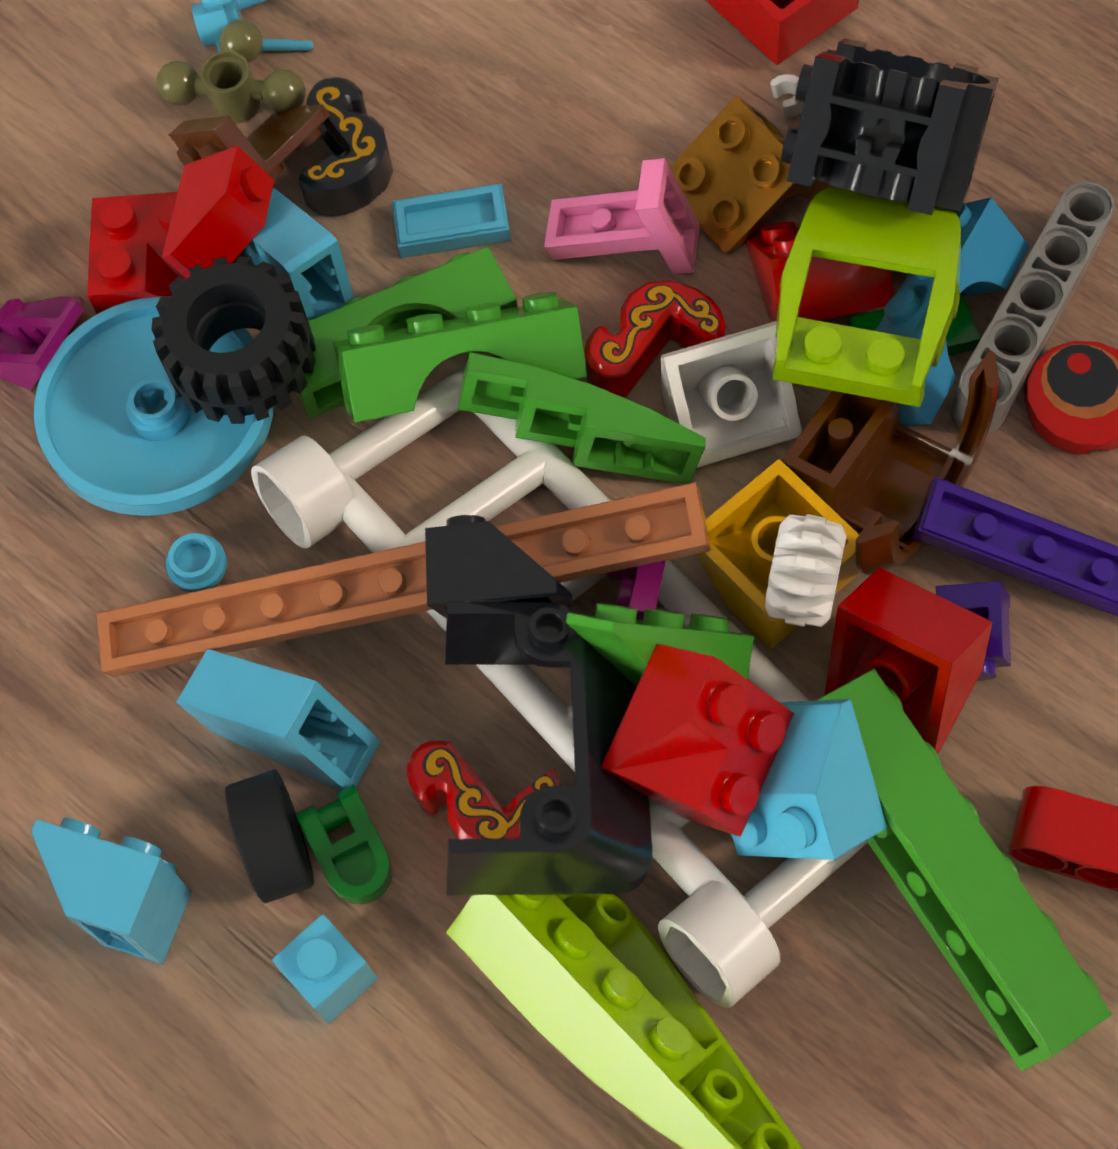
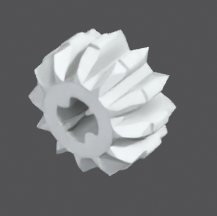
M789 514L781 522L766 592L765 608L769 617L785 620V624L805 627V625L822 627L830 619L846 540V533L842 524L827 521L826 517L806 514V516Z

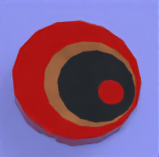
M1071 341L1051 348L1035 362L1024 389V404L1026 401V407L1029 411L1028 418L1034 430L1051 445L1074 454H1090L1091 450H1102L1107 448L1105 451L1107 452L1118 448V349L1097 341Z

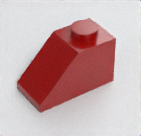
M238 145L184 165L161 258L186 279L191 276L188 269L198 264H201L202 268L205 269L214 266L213 259L226 257L227 262L232 263L265 226L275 180Z

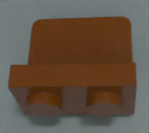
M323 104L292 107L280 114L274 112L247 138L230 116L187 120L176 127L169 134V137L179 148L177 156L183 165L238 145L270 177L275 179L284 169L281 162L293 150L300 151L305 149L321 135L322 130L319 126L329 117L330 113Z

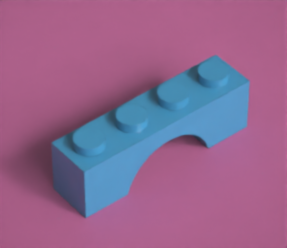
M992 197L964 203L961 211L953 210L961 224L959 292H962L965 297L1004 290L1008 287L1030 245ZM909 273L898 293L885 306V315L875 331L921 339L934 278ZM946 339L937 366L930 367L925 379L924 399L921 406L900 404L899 423L906 427L931 424L956 380L949 360Z

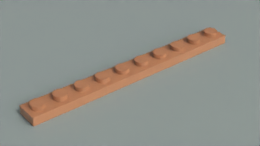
M696 482L495 526L559 583L711 551L701 492ZM425 541L97 613L101 672L116 677L201 659L207 649L225 654L433 610L427 606Z

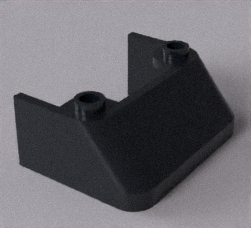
M447 602L445 665H537L547 668L571 669L576 786H548L533 792L525 800L521 808L519 819L520 839H448L446 895L623 894L639 887L647 877L653 855L649 797L601 768L637 686L566 623L567 613L575 612L561 604L552 602Z

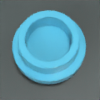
M190 533L178 538L170 547L166 558V571L169 578L176 587L186 592L213 588L221 581L227 569V556L222 545L213 537L199 533Z

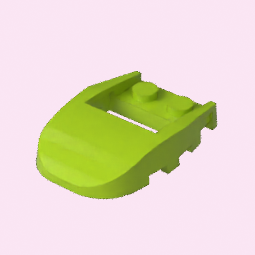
M836 186L819 192L809 204L784 266L779 286L780 296L775 335L777 338V351L772 379L920 407L924 399L925 379L930 367H936L950 325L953 318H956L960 300L961 224L957 214L952 209L936 206L933 214L927 215L907 210L909 202L874 197ZM812 256L934 278L922 338H910L798 317Z

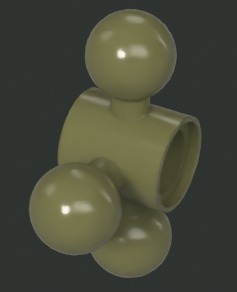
M234 20L225 25L219 37L221 52H217L206 59L201 67L200 75L197 74L191 65L182 61H172L165 64L159 70L156 78L157 90L166 102L173 105H185L192 102L197 95H208L216 116H230L235 124L251 119L260 107V100H264L269 109L280 114L292 107L301 106L306 93L301 78L289 70L274 71L264 81L253 79L248 63L254 61L259 56L263 40L258 28L246 20Z

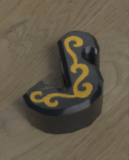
M325 78L318 81L312 87L307 98V105L323 104L330 113L329 117L319 126L322 130L320 137L335 155L304 171L298 180L308 207L318 214L339 216L353 213L369 205L384 192L392 176L393 167L384 129L372 116L367 115L362 91L354 82L346 78Z

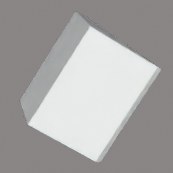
M776 321L661 355V397L669 418L706 438V447L697 468L798 438L801 434L802 428L792 383L772 379L777 351V338L775 337Z

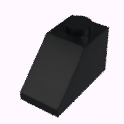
M477 515L453 516L446 520V526L425 528L427 606L443 617H447V602H552L565 607H572V594L493 524L485 521L484 517Z

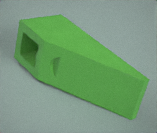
M597 603L595 615L567 613L566 623L636 686H638L656 644L715 656L748 680L754 636L728 631L730 619L691 613L689 625H683L685 614L645 608L644 619L636 620L637 609Z

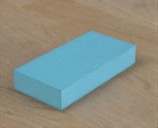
M502 183L392 201L400 258L511 241Z

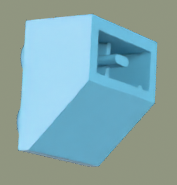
M63 818L60 826L36 819L31 833L65 915L103 946L163 965L192 892L176 875L178 867L161 859L162 850L146 841L125 836L121 845L99 839L100 830L72 818Z

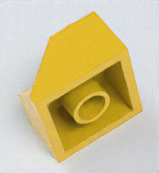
M780 459L776 460L705 519L711 551L695 554L728 608L770 650L798 627L785 624V620L769 617L765 608L766 592L779 527L789 514L798 516L810 514L826 517L827 521L842 524L846 533V540L835 594L861 573L856 566V539L859 534Z

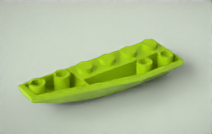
M614 894L472 895L446 933L554 1047L589 1079L633 1114L683 1149H803L650 931L631 913L626 903Z

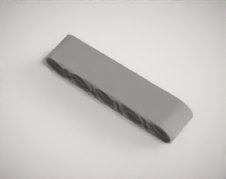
M1078 182L1070 186L1062 195L961 374L951 409L952 418L958 428L961 427L966 411L970 376L989 350L995 352L999 384L995 411L987 435L997 431L1005 421L1035 362L1042 354L1101 247L1113 215L1115 203L1108 189L1100 184ZM1052 261H1056L1064 265H1058L1053 263ZM1026 305L1037 306L1041 310L1030 309ZM999 350H1011L1014 353H1016L1017 356L1006 355Z

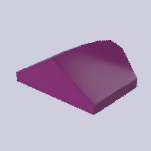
M59 296L23 303L20 299L6 301L0 310V378L31 391L83 312L84 299L82 297Z

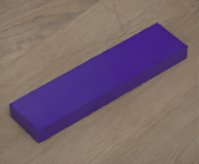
M934 477L928 485L912 536L913 539L1118 617V546Z

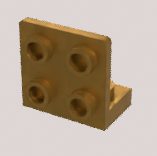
M737 95L670 166L700 226L718 247L727 254H733L787 197L792 198L798 192L812 200L819 192L831 187L828 183L816 180L811 187L786 181L790 164L781 162L785 137L762 112Z

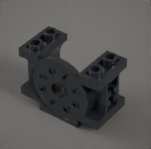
M847 38L838 42L836 51L828 49L827 52H822L815 56L813 66L803 65L795 94V101L804 103L799 127L789 126L781 155V162L790 164L786 181L811 187L816 180H820L836 187L874 197L909 202L907 210L932 215L936 206L961 211L968 194L999 78L979 74L978 67L956 63L952 69L948 64L940 62L928 63L923 58L911 55L896 56L891 51L880 49L868 51L866 50L867 43Z

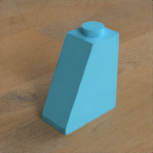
M273 187L265 226L244 248L241 254L243 257L252 258L254 267H257L264 261L275 267L277 276L284 273L292 281L294 290L298 291L307 319L313 320L341 308L347 301L354 298L340 246L332 233Z
M210 649L206 650L176 701L180 707L211 732L337 791H341L354 784L355 788L357 787L381 742L317 681Z

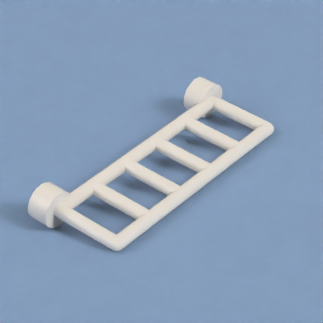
M466 366L459 368L418 395L414 411L384 417L329 454L316 441L302 435L251 469L255 489L272 519L290 540L305 549L343 524H346L372 553L424 542L425 528L446 526L448 518L459 515H477L484 517L485 521H490L541 484H544L569 510L611 500L577 466H573V462L555 444L515 438V419L474 413L517 458L405 534L355 480L460 411L458 410L459 391ZM666 560L657 600L668 611L685 614L683 625H689L691 613L727 618L670 560ZM599 574L561 582V584L572 594L573 601L607 575ZM435 610L426 611L446 632V618ZM729 621L728 631L743 634ZM753 644L748 680L778 702L810 701ZM476 665L575 772L572 704L566 707L528 665ZM649 798L652 857L689 896L658 923L659 935L667 953L681 973L702 995L720 1007H732L780 964L779 949L769 928L868 843L867 840L835 860L787 858L743 896L680 829L690 820L678 816Z

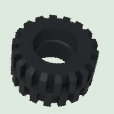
M238 256L236 263H228L226 257L213 259L214 266L203 269L201 264H198L188 269L191 276L186 280L177 277L169 285L172 295L170 297H160L156 305L160 316L152 318L151 330L155 336L153 344L179 398L183 397L187 407L192 411L198 413L203 409L206 418L219 422L224 415H228L231 424H244L245 416L255 414L257 421L270 417L267 410L275 405L281 411L292 402L289 394L292 391L302 393L308 384L304 373H313L315 359L312 353L316 351L315 340L299 293L294 290L292 281L284 273L277 276L275 267L264 261L257 267H254L252 258ZM244 328L261 330L255 340L239 350L227 353L209 351L219 338L231 331Z

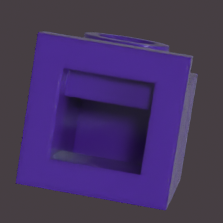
M1000 581L936 586V595L993 622L983 669L977 681L996 678V667H1011L1010 595Z

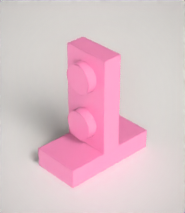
M666 159L643 160L638 190L551 200L544 249L552 260L658 249L672 274L694 273L700 224Z

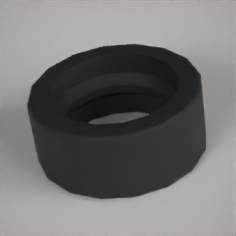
M273 769L226 786L225 800L231 827L242 862L258 898L263 903H269L311 888L314 884V877L309 853L291 798L278 771Z

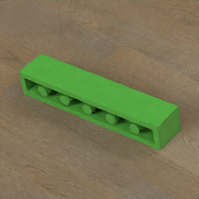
M873 669L818 699H851L887 824L886 829L869 838L867 842L1020 1071L1056 1055L1111 1016V1011L1100 997V991L1096 982L1075 961L1060 939L1058 929L1053 920L1045 912L1041 911L1020 881L1018 871L1013 862L1005 854L1001 853L980 823L978 812L973 804L960 794L942 768L940 758L935 749L922 739L903 711L898 695L885 685L876 670Z

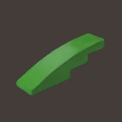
M469 352L459 391L458 410L515 419V438L574 447L573 466L681 484L691 483L706 447L705 437L650 408L592 384L531 365Z

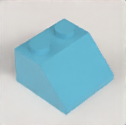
M851 699L779 702L794 714L787 728L784 741L778 749L759 793L757 804L750 814L741 837L730 834L733 838L737 855L835 860L887 828Z

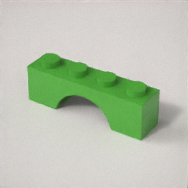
M489 246L472 253L458 254L444 265L420 275L406 276L397 281L394 286L367 297L353 298L339 309L313 320L308 319L315 340L316 351L312 352L315 366L313 373H304L308 384L302 393H298L309 418H315L345 405L333 342L348 339L347 331L368 325H382L384 332L407 328V319L426 314H441L443 321L465 317V308L484 303H499L501 310L518 307L517 299Z
M542 292L523 297V306L501 310L499 303H484L465 308V317L443 321L441 314H426L407 319V328L384 332L382 325H368L347 331L348 339L333 342L346 412L356 423L414 411L419 390L430 372L444 360L464 352H488L500 356L504 360L531 365L573 379L587 377L578 307L563 298L558 299L556 292Z

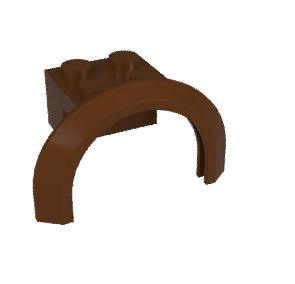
M989 350L970 376L966 411L952 449L900 424V403L831 391L781 461L859 534L856 539V566L861 573L870 576L879 567L887 570L904 563L926 544L913 539L912 536L928 485L934 477L961 487L966 483L982 449L995 411L999 384L995 352Z

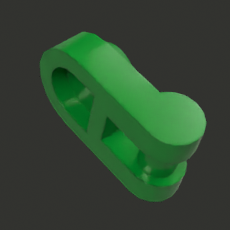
M354 784L336 793L339 799L317 810L314 805H311L297 812L296 816L334 892L339 898L348 903L363 905L377 900L386 892L392 881L393 867L379 834ZM350 822L355 832L332 844L328 833Z

